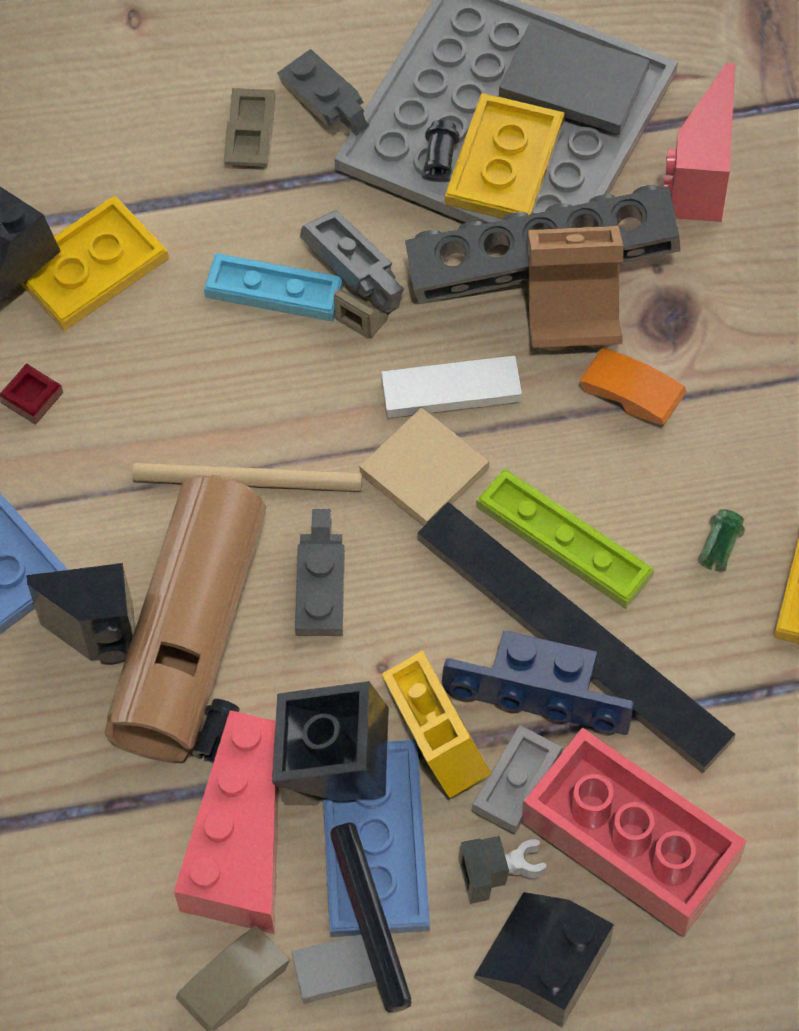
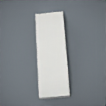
M515 356L381 371L387 418L414 415L421 407L428 413L522 402V391Z

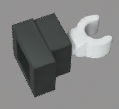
M500 836L461 842L458 860L470 904L489 900L491 889L506 885L508 874L522 875L529 879L543 876L546 870L545 863L532 865L526 862L524 858L529 853L538 852L540 841L537 839L524 841L518 849L512 850L508 854L504 853Z

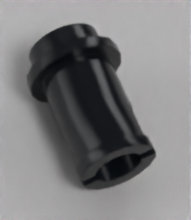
M436 120L431 123V126L425 132L428 148L423 170L429 177L444 179L448 178L452 173L454 146L459 142L460 135L454 123L447 120Z
M215 698L212 700L211 705L206 707L205 715L207 717L196 747L192 751L193 755L202 758V755L206 754L204 761L214 763L230 710L240 711L237 705L223 699Z

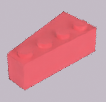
M230 710L174 889L180 912L250 929L257 925L263 932L275 934L279 787L272 783L276 723L274 720Z

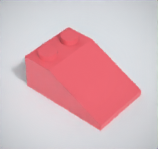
M735 63L725 64L679 129L676 149H667L663 187L669 186L676 219L722 222L730 174Z

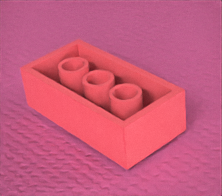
M584 728L578 732L523 803V824L683 937L741 862L746 844L745 839Z

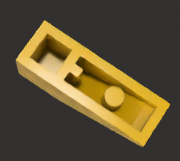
M423 650L382 673L427 763L449 798L492 774Z

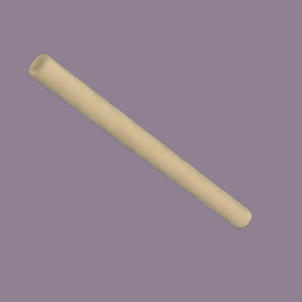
M134 463L132 472L133 481L183 483L188 478L195 476L217 475L234 479L247 486L362 491L363 473L149 463Z

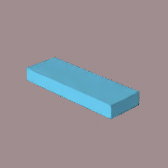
M215 253L204 293L205 298L334 322V293L337 289L343 290L344 279L341 276Z

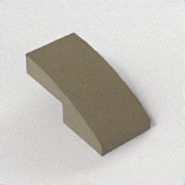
M232 88L230 119L227 121L225 165L268 167L274 122L275 90Z
M255 925L203 967L177 993L176 999L206 1031H214L244 1009L251 995L283 973L290 959Z

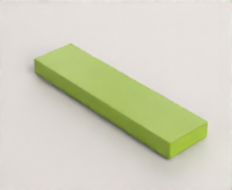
M505 468L476 500V508L625 609H627L653 577V567Z

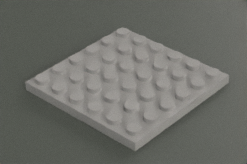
M432 0L363 112L370 126L358 135L351 131L334 159L335 169L466 223L481 221L487 224L501 221V218L445 205V193L481 93L500 97L499 86L529 23L650 60L649 70L620 134L564 117V123L533 214L545 212L549 206L559 203H568L571 206L589 203L590 199L595 196L610 193L676 75L678 62L519 0ZM436 120H447L454 123L460 135L459 142L454 146L452 173L448 178L444 179L429 177L423 170L428 148L425 132L431 126V123Z

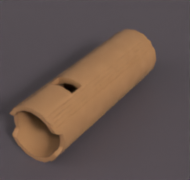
M217 475L195 476L188 478L182 483L107 715L105 736L112 743L126 751L157 761L181 762L184 761L189 750L196 744L266 514V505L262 498L255 494L247 485L234 479Z

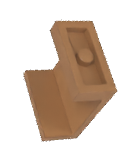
M619 226L528 230L529 328L532 348L556 351L566 346L586 345L590 348L600 349L606 348L611 344H623V335L619 321V262H623V242Z

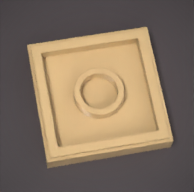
M421 407L359 466L360 473H363L364 478L425 526L448 502L453 504L489 469V460Z

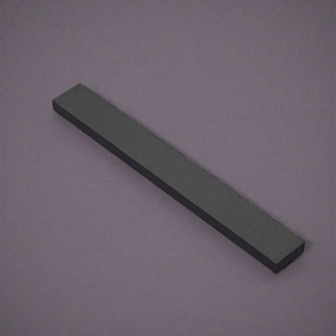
M448 502L417 532L418 541L537 638L597 651L591 682L606 695L633 701L632 716L700 772L704 773L734 741L736 734L451 503Z

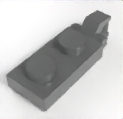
M312 49L277 72L283 86L327 126L335 124L340 120L355 135H358L370 126L364 117V109L360 106L364 102L358 91Z
M334 210L302 226L300 238L355 291H358L363 297L369 295L371 302L384 313L399 307L404 288L394 280L396 277L391 271L392 262L340 212Z
M312 509L311 534H300V544H298L296 636H343L345 547L342 544V534H332L331 509Z

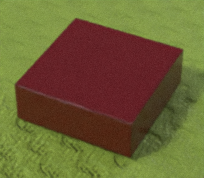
M26 363L0 392V403L36 425L63 394L62 385Z

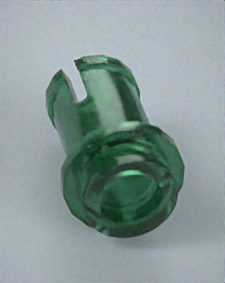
M720 509L717 515L710 517L709 525L711 530L697 560L703 567L712 570L713 564L716 562V572L726 571L727 563L736 540L745 533L743 526L744 518L738 513L727 509Z

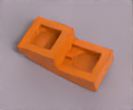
M601 348L579 380L584 392L621 402L626 414L665 425L687 392L684 385L663 372L634 358L606 348Z

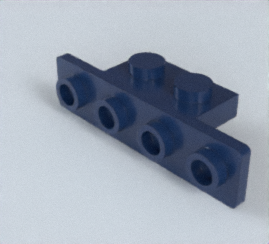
M503 630L493 668L450 658L445 660L443 666L442 685L448 694H452L458 699L478 700L499 705L508 711H525L546 716L555 722H572L589 726L602 733L627 735L634 708V702L631 700L588 691L597 651Z

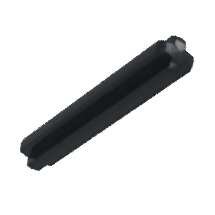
M351 822L337 825L331 829V840L385 1010L388 1013L403 1011L411 1006L412 998L357 827Z

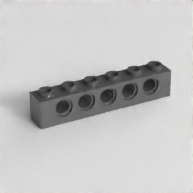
M646 185L634 190L633 194L618 197L612 194H602L590 199L589 203L574 206L568 203H559L549 206L545 212L530 215L525 212H515L504 216L501 221L487 224L481 221H471L460 225L457 230L441 233L438 230L420 232L415 238L405 240L413 289L419 304L529 282L528 230L618 226L622 220L632 217L640 220L641 224L633 230H624L619 227L623 242V262H619V264L680 252V237L669 186L659 188L657 185ZM497 244H504L509 247L508 252L501 257H492L487 254L490 248ZM461 253L466 256L464 261L457 266L444 264L446 258L451 254Z

